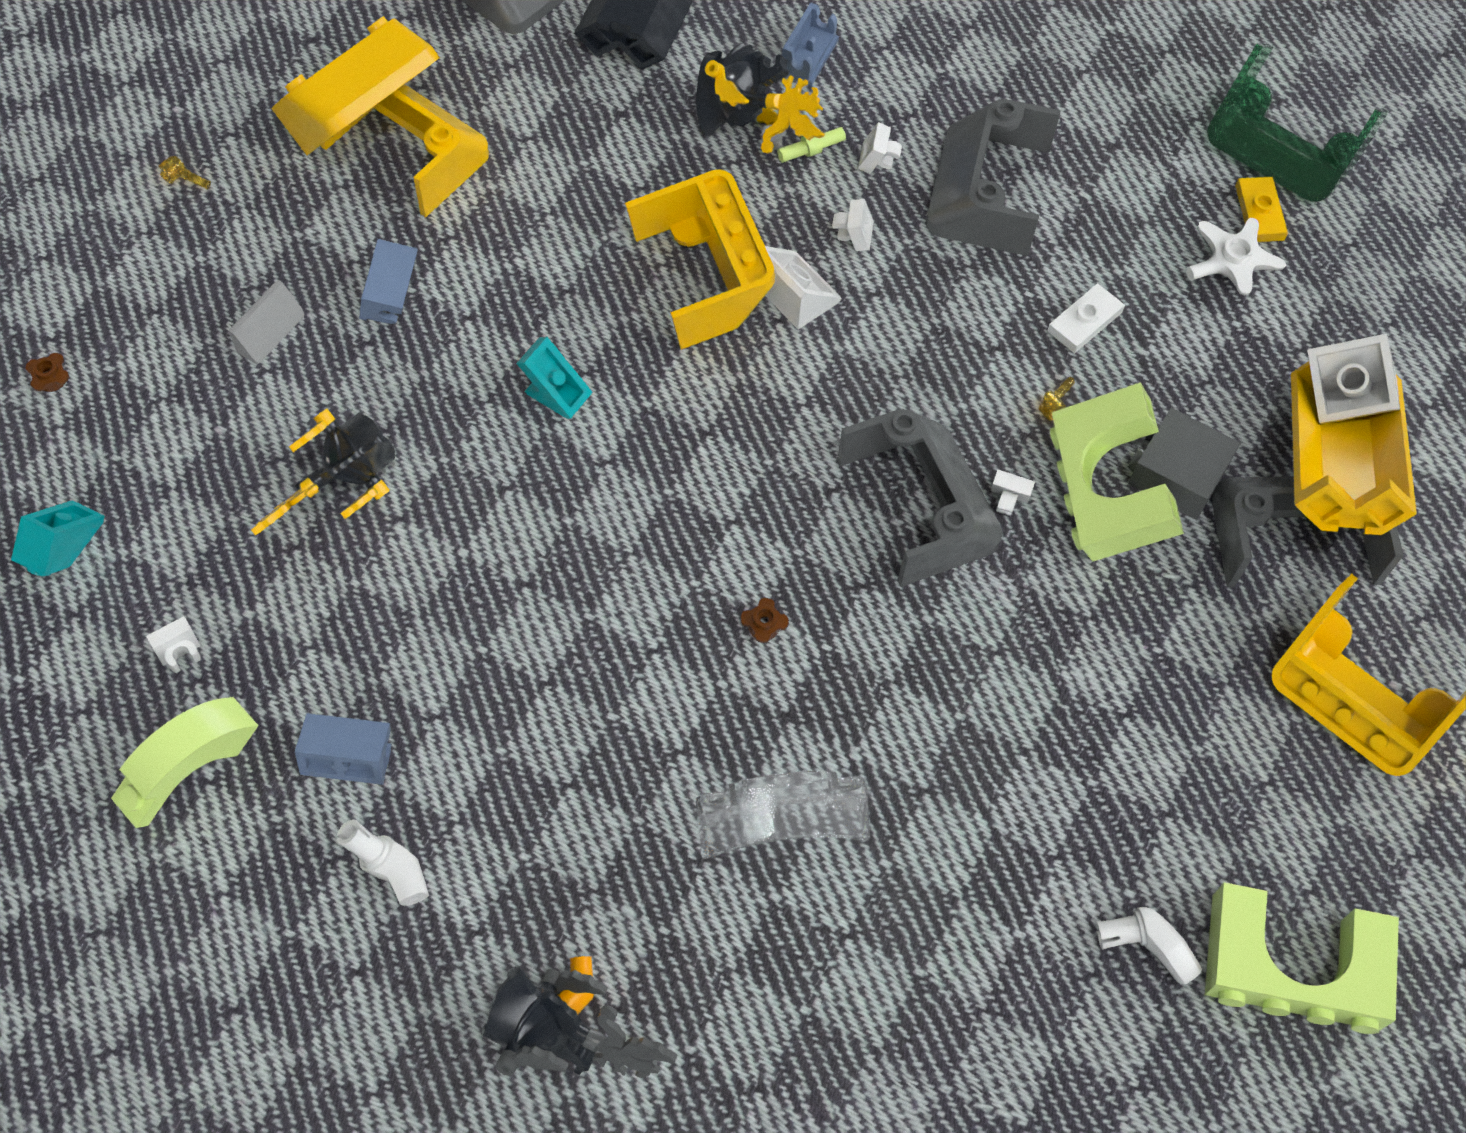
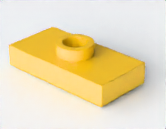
M1273 177L1238 178L1235 188L1244 223L1246 224L1249 218H1255L1259 223L1257 242L1284 241L1288 231Z

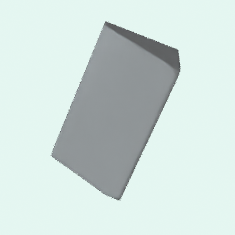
M279 280L275 282L229 329L236 352L255 364L261 363L305 315L303 309L283 282Z

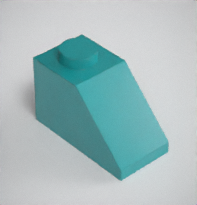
M73 500L21 516L11 560L26 567L28 572L37 576H49L52 573L66 569L73 564L103 524L105 516Z

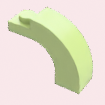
M234 697L216 699L197 705L168 721L136 748L119 769L125 778L111 799L135 828L148 826L168 796L184 778L211 761L238 756L259 725Z

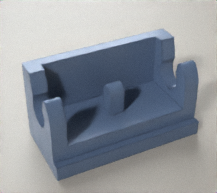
M813 3L809 4L782 49V56L787 59V68L789 70V74L785 77L788 78L791 75L795 81H798V78L808 80V86L811 87L839 41V36L836 35L837 18L835 14H831L827 21L828 23H823L819 19V5Z
M381 239L377 240L361 298L359 319L366 321L370 319L389 324L397 322L398 316L395 314H402L417 257V248Z
M306 713L295 749L300 775L383 785L392 744L388 743L391 731L390 723Z

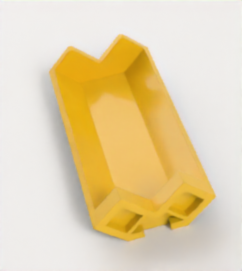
M1309 361L1291 373L1295 506L1321 531L1338 532L1339 527L1364 529V534L1383 535L1417 514L1402 380L1397 375L1400 410L1319 424Z

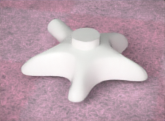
M1249 218L1242 231L1237 234H1230L1209 222L1202 221L1199 222L1198 230L1207 241L1213 255L1207 261L1187 267L1186 274L1191 281L1210 274H1222L1234 283L1240 294L1245 296L1252 290L1253 271L1282 270L1286 263L1283 259L1266 252L1258 245L1257 233L1259 223L1255 218Z

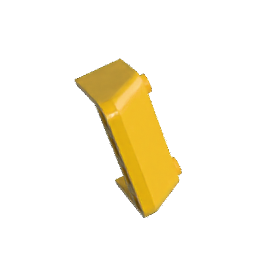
M383 16L367 28L370 32L369 36L307 80L301 74L288 83L285 88L289 93L271 109L304 153L309 155L339 131L437 61L440 57L434 48L395 18L387 21Z
M405 84L321 145L323 149L327 150L373 109H376L423 140L426 150L435 157L413 177L420 214L424 217H427L477 171L489 157L488 142L485 136Z
M712 170L625 202L636 242L667 230H671L675 241L682 246L690 247L707 242L728 291L670 312L681 350L737 329L774 285L775 271L773 263L737 183L729 172L725 170Z
M1351 574L1336 588L1274 666L1272 681L1280 693L1389 775L1402 776L1415 768L1466 709V691L1458 700H1455L1443 690L1427 688L1420 691L1408 704L1342 654V651L1351 641L1352 627L1349 621L1334 610V608L1358 580L1356 576Z

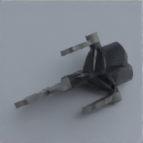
M512 967L507 972L508 978L501 984L490 1005L487 1024L485 1023L481 1035L505 1047L495 1067L506 1076H512L520 1066H529L535 1070L548 1069L565 1072L569 1063L563 1059H567L575 1064L574 1073L580 1075L582 1071H588L594 1060L599 1062L601 1067H604L606 1061H611L615 1067L613 1071L620 1072L622 1076H625L628 1070L625 1066H627L630 1070H637L635 1076L645 1078L650 1073H659L661 1067L657 1065L658 1061L674 1064L678 1056L672 1050L666 1049L662 1043L653 1042L646 1037L639 1039L633 1036L625 1042L626 1034L621 1027L612 1021L617 1016V1010L609 1005L603 1006L597 1017L598 1024L608 1035L607 1038L604 1037L602 1032L582 1024L577 1011L570 1008L556 993L561 990H569L573 993L605 995L608 987L602 982L596 981L591 975L581 974L576 970L572 972L564 970L560 973L557 970L548 969L540 985L537 987L531 983L519 967Z

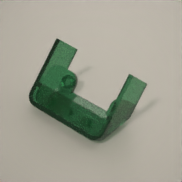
M1257 43L1212 118L1207 129L1208 139L1217 149L1262 175L1273 177L1276 183L1311 202L1322 201L1335 191L1360 159L1389 111L1385 108L1375 109L1359 136L1350 132L1338 133L1328 141L1323 150L1264 117L1271 106L1272 93L1266 84L1255 78L1271 53L1273 46Z

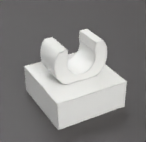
M878 122L864 140L858 165L859 170L871 174L877 165L882 168L891 169L893 159L900 158L902 145L895 141H888L891 127Z
M865 199L851 200L849 213L839 212L834 214L832 227L833 229L839 228L838 240H851L856 251L870 250L874 221Z
M997 470L991 488L992 492L1001 494L996 512L1011 516L1016 500L1028 503L1035 481Z
M184 616L146 636L163 666L168 664L175 673L181 671L176 660L187 653L192 656L195 662L200 661V653L197 648L201 645Z

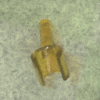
M176 156L168 157L158 166L162 170L160 172L161 177L170 184L179 177H182L184 180H188L207 190L211 186V181L186 169L183 162Z
M1068 377L1054 392L1050 390L1045 393L1043 402L1039 405L1038 409L1049 421L1053 420L1052 412L1066 408L1061 399L1075 384L1074 378Z

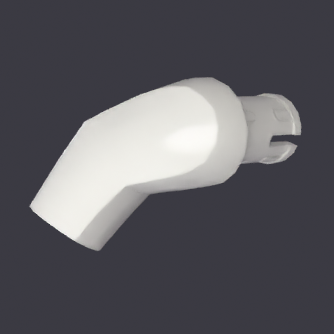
M349 820L340 827L337 836H339L337 842L359 858L360 867L363 871L390 882L400 905L410 906L423 901L429 896L419 861L406 848L399 845L389 836L373 835L357 820Z
M1138 907L1137 911H1134L1133 916L1096 921L1097 930L1099 929L1097 936L1102 950L1140 942L1141 946H1145L1158 957L1173 978L1180 984L1189 983L1202 971L1201 965L1184 938L1168 921L1151 908Z

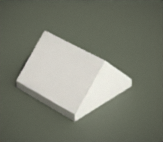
M765 246L775 271V283L765 296L797 329L814 320L838 304L842 299L796 251Z
M1387 334L1307 350L1319 424L1400 410L1397 378Z

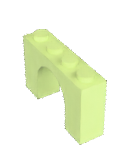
M1141 383L1052 412L1055 427L1050 428V435L1056 450L1060 449L1062 460L1057 461V467L1064 483L1067 482L1069 493L1064 495V500L1070 516L1075 517L1076 527L1072 528L1071 532L1078 551L1084 550L1092 561H1096L1184 534L1176 500L1166 484L1118 498L1100 496L1094 493L1092 489L1094 469L1104 454L1118 445L1159 432L1151 399Z
M1224 882L1212 895L1205 983L1206 996L1216 997L1220 1004L1231 1007H1243L1245 1004L1260 1006L1263 1012L1275 1016H1287L1290 1013L1307 1016V1021L1314 1024L1331 1025L1334 1022L1349 1024L1353 1031L1364 1034L1379 1033L1380 1030L1396 1020L1399 917L1356 908L1352 910L1340 923L1339 964L1334 980L1325 985H1306L1294 981L1282 973L1269 956L1265 944L1267 891Z

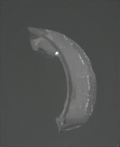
M797 771L771 774L729 784L728 790L704 793L696 797V820L701 859H710L747 846L786 839L834 837L859 841L870 840L866 779L860 776L837 778L836 772Z

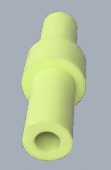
M842 127L825 132L822 138L814 137L810 141L803 136L800 142L778 149L779 160L783 163L803 155L811 157L822 153L823 148L845 141V132Z

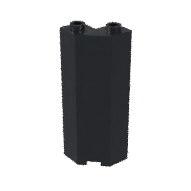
M591 0L574 34L596 57L620 47L643 70L665 60L693 0Z

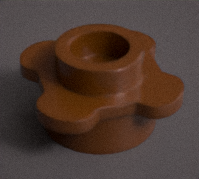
M51 353L48 357L38 360L32 359L26 364L25 368L32 376L30 385L35 391L53 392L62 388L68 381L69 374L63 368L64 358L60 353Z
M770 598L760 599L758 606L752 610H745L741 614L742 625L748 626L750 634L760 643L769 642L777 636L779 630H785L789 625L788 617L785 614L779 613L774 607V601ZM767 618L769 621L767 623H763L761 619Z

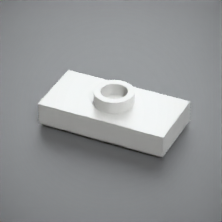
M1097 283L1052 321L1047 332L1075 354L1123 312L1125 305Z

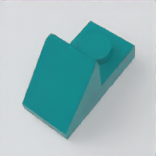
M547 336L539 337L516 363L532 382L525 390L526 394L566 419H571L593 393Z

